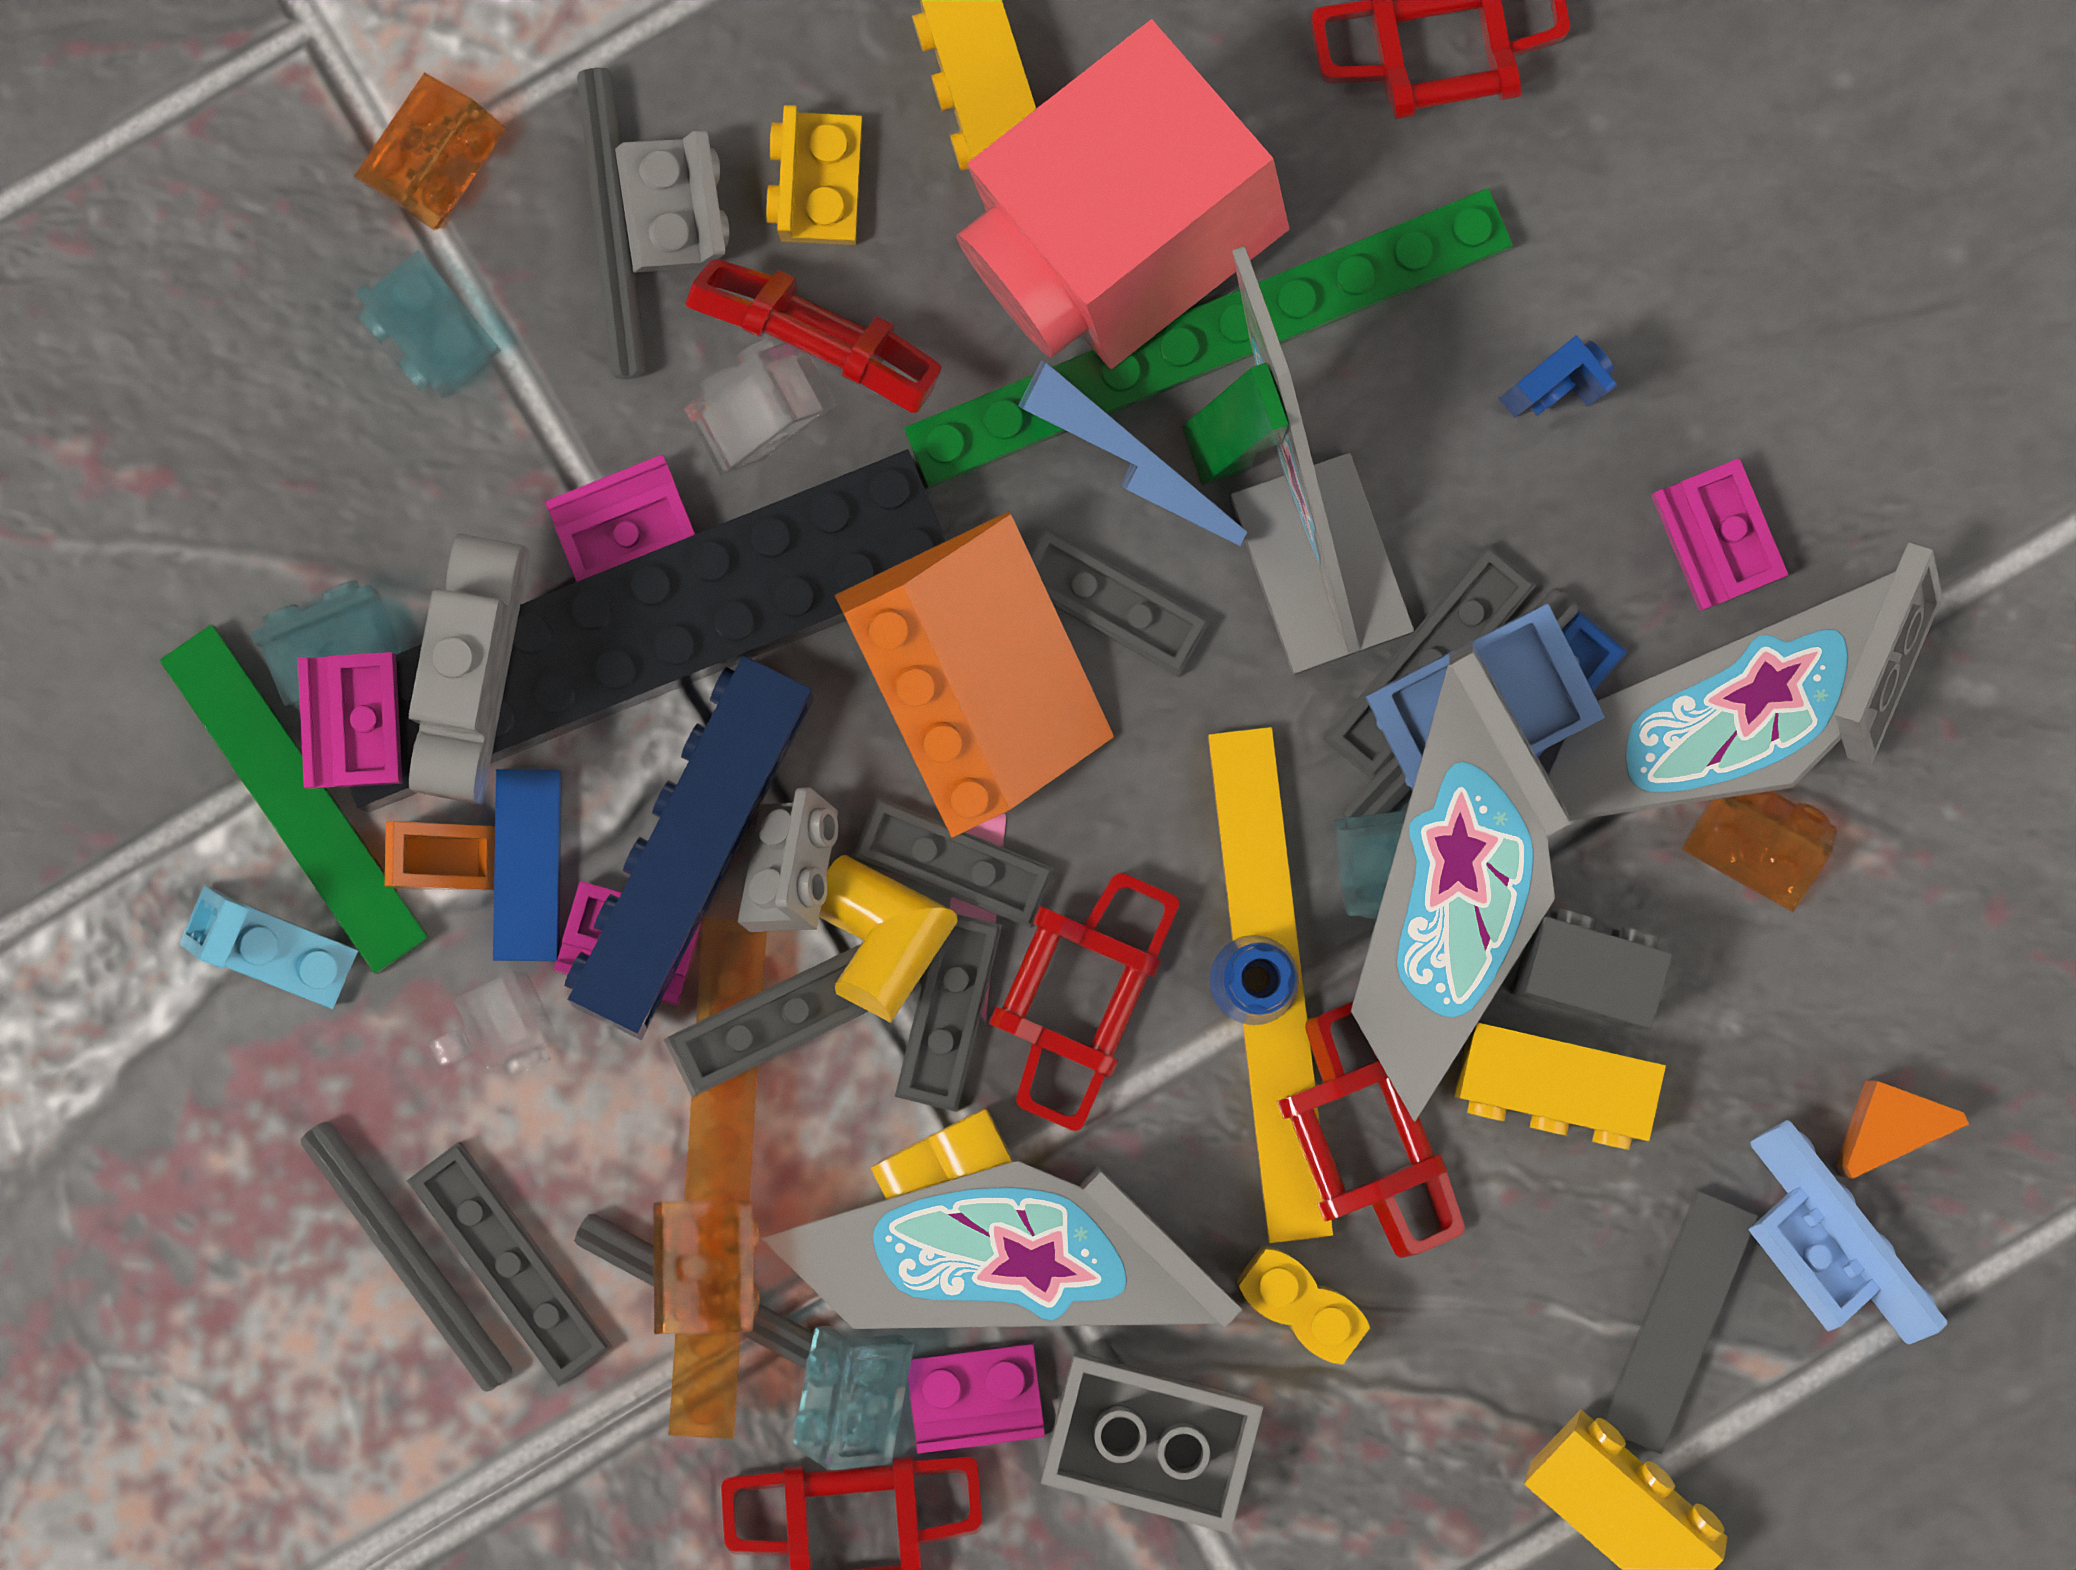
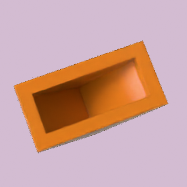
M386 821V887L406 890H494L495 826Z
M1865 1080L1835 1166L1841 1177L1853 1179L1969 1125V1122L1964 1112L1879 1081Z

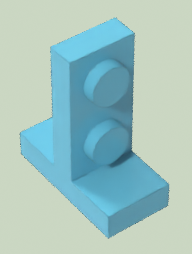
M205 885L179 942L183 948L201 961L221 969L227 967L330 1009H333L358 952V950L351 946L239 902L229 895Z

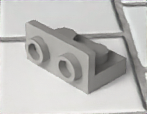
M706 130L693 131L683 139L623 142L615 148L634 273L704 268L709 261L719 259L725 254V247L729 241V223L725 212L719 210L716 185L720 177V163L717 152L714 148H710L708 132Z
M810 787L797 788L793 803L760 804L738 917V923L750 932L817 930L821 905L825 902L828 892L826 876L831 848L838 837V810Z

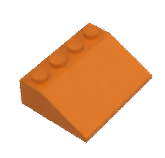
M1009 511L835 595L952 838L1011 810L1114 738L1112 730Z

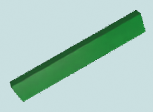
M212 624L161 658L159 661L373 973L379 974L430 938L398 890L385 886V871L327 787L318 789L304 788L301 749L217 627Z

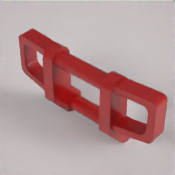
M1362 0L1318 7L1311 15L1310 25L1319 74L1323 81L1327 83L1384 82L1385 91L1395 119L1415 116V109L1499 95L1500 100L1521 97V82L1515 57L1559 43L1566 38L1570 30L1566 0H1550L1554 19L1553 28L1510 43L1501 0ZM1478 8L1490 71L1411 84L1404 66L1396 23ZM1371 16L1380 65L1337 66L1330 58L1325 25L1335 21Z
M713 259L709 261L693 280L685 302L688 308L742 327L744 331L759 338L766 333L843 370L842 377L859 385L866 386L911 413L919 412L935 387L942 369L941 365L895 334L893 323L876 316L868 328L812 303L796 295V278L785 272L777 270L774 275H770L727 261ZM720 289H724L733 293L753 298L754 301L744 299L742 297L733 295ZM883 360H886L887 362H889L890 364H892L893 366H895L896 368H898L899 370H901L917 382L904 377L898 372L882 364Z
M1117 873L1111 878L1084 925L1039 906L1032 922L1033 925L1037 926L1034 936L1003 1007H995L988 1023L1032 1043L1016 1097L1020 1108L1071 1131L1082 1129L1105 1076L1112 1077L1119 1061L1113 1058L1147 978L1148 976L1155 978L1162 960L1157 958L1179 908V900L1175 895L1127 874ZM1122 888L1131 889L1160 902L1164 908L1163 916L1147 952H1143L1094 930L1115 893ZM1060 938H1064L1125 965L1090 1047L1025 1019ZM1042 1048L1095 1070L1079 1109L1074 1115L1067 1116L1036 1103L1030 1096V1088Z
M1353 1001L1312 1017L1305 1024V1030L1323 1083L1276 1102L1283 1119L1290 1118L1323 1200L1318 1202L1317 1205L1324 1222L1372 1205L1395 1255L1399 1258H1406L1421 1254L1462 1235L1465 1226L1441 1153L1434 1155L1419 1116L1414 1122L1376 1054L1374 1053L1376 1061L1344 1073L1330 1029L1334 1021L1348 1015H1353L1351 1012ZM1378 1082L1411 1164L1346 1191L1313 1108ZM1426 1182L1439 1221V1227L1436 1232L1416 1240L1409 1231L1394 1195Z
M913 1456L893 1458L892 1465L805 1472L804 1466L784 1467V1472L729 1477L721 1484L724 1543L733 1554L789 1556L791 1570H813L807 1498L895 1490L901 1565L843 1570H923L920 1545L972 1535L981 1530L983 1519L978 1465L975 1459L971 1457L913 1461ZM946 1473L964 1474L968 1480L970 1506L968 1518L962 1522L919 1530L915 1476ZM785 1487L788 1541H755L738 1538L735 1510L737 1494L742 1491Z

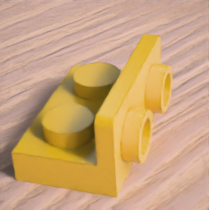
M784 105L783 123L772 122L770 160L781 161L780 184L768 185L766 217L767 223H777V231L781 242L856 245L863 128L862 116L799 113L797 105Z

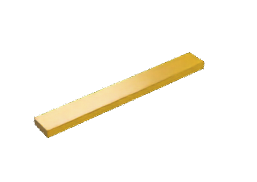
M1272 727L1209 734L1208 743L1232 941L1253 935L1271 938L1289 951L1299 973V988L1296 998L1291 1007L1281 1017L1261 1025L1242 1023L1268 1242L1276 1243L1333 1236L1332 1221L1324 1222L1317 1205L1318 1202L1323 1200L1290 1118L1283 1119L1276 1102L1315 1086L1311 1047L1305 1030L1307 1014ZM1252 967L1245 975V984L1251 991L1261 992L1269 984V975L1261 967ZM1318 1107L1313 1109L1319 1121Z

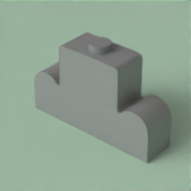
M460 533L457 534L454 540L447 571L446 590L434 588L432 591L409 710V719L420 724L410 765L409 788L411 791L479 805L483 803L530 551L524 545Z

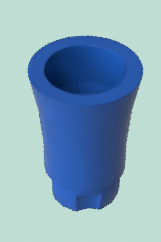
M1245 936L1230 942L1218 953L1211 967L1210 988L1216 1004L1228 1017L1243 1024L1261 1025L1278 1019L1291 1007L1299 988V973L1292 955L1283 945L1264 936ZM1252 967H1261L1269 975V984L1261 992L1251 991L1245 984V975Z

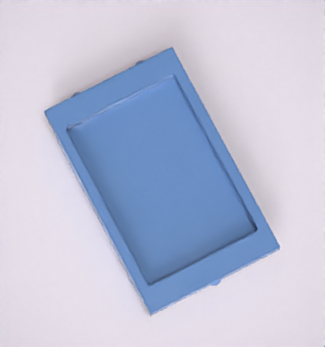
M1548 603L1470 641L1475 646L1535 754L1605 718L1579 666V659L1574 656ZM1461 647L1365 696L1377 720L1376 725L1382 730L1406 777L1405 782L1407 786L1411 787L1412 791L1448 667L1449 654Z

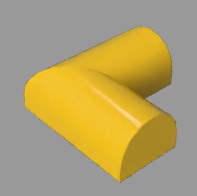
M841 855L827 870L828 892L825 902L821 905L819 917L864 941L837 980L835 992L844 999L891 1023L958 922L957 914L952 909L847 855Z

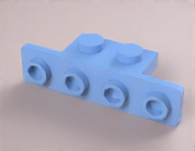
M1786 1120L1760 1133L1750 1142L1751 1147L1788 1194L1748 1230L1828 1332L1841 1327L1870 1299L1906 1344H1912L1935 1335L1947 1325V1320L1937 1309L1931 1294L1915 1281L1897 1258L1891 1243L1875 1230L1857 1207L1852 1193L1836 1180L1817 1156L1812 1142L1803 1133L1799 1132L1790 1121Z

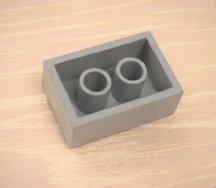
M1073 1351L1041 1473V1484L1231 1534L1264 1406L1257 1399Z

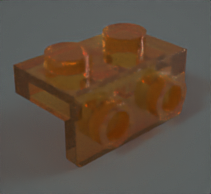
M424 72L354 177L367 188L410 212L424 225L433 230H438L487 157L491 154L493 148L504 134L505 127L475 100Z
M1774 791L1709 800L1684 839L1681 850L1794 912L1831 856L1837 828L1816 807L1807 803L1795 804Z
M751 1200L726 1202L662 1201L653 1203L654 1334H731L752 1332L753 1319L758 1313L760 1298L757 1284L753 1281V1252L758 1245L759 1228L756 1218L752 1215Z

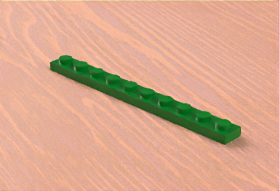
M1486 188L1259 281L1258 284L1279 343L1283 344L1511 250L1513 244L1489 188ZM1240 290L1184 312L1112 370L1107 367L1094 350L1052 366V368L1105 413L1110 415L1253 356ZM1033 375L904 427V432L928 489L1068 432L1018 406Z

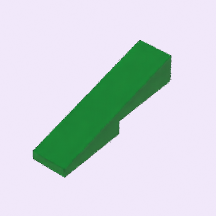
M1267 362L1247 370L1182 426L1202 486L1250 470L1256 452L1282 443L1289 424Z

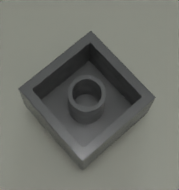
M1559 909L1558 912L1551 911L1550 917H1544L1523 950L1511 994L1633 1030L1652 1029L1673 953L1657 949L1659 937L1622 927L1621 930L1613 929L1611 935L1594 931L1597 919L1564 909Z

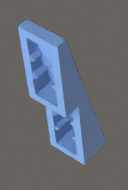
M1042 360L1040 361L1018 405L1019 407L1130 462L1131 464L1120 484L1126 490L1241 546L1247 534L1245 529L1050 365Z

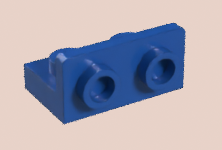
M1576 335L1499 399L1514 418L1527 408H1530L1538 416L1571 389L1588 407L1617 386L1616 382L1609 375L1615 369L1608 356L1596 343L1590 340L1584 344Z

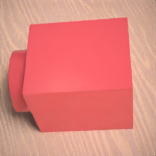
M1150 19L967 163L986 212L960 231L956 238L969 262L994 297L1026 336L1045 355L1050 358L1054 357L1081 335L1107 367L1112 370L1234 274L1236 268L1232 250L1245 246L1251 260L1290 229L1274 158L1159 26Z

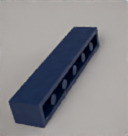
M743 655L735 671L725 667L719 676L710 696V702L717 704L715 711L706 727L697 723L691 731L681 753V758L689 761L678 783L668 780L662 788L652 810V815L659 817V821L649 840L639 837L633 845L623 867V872L631 876L620 897L612 894L607 897L594 924V929L602 933L590 955L582 951L579 953L565 980L564 986L572 989L567 999L572 1007L641 1041L813 702L812 688Z

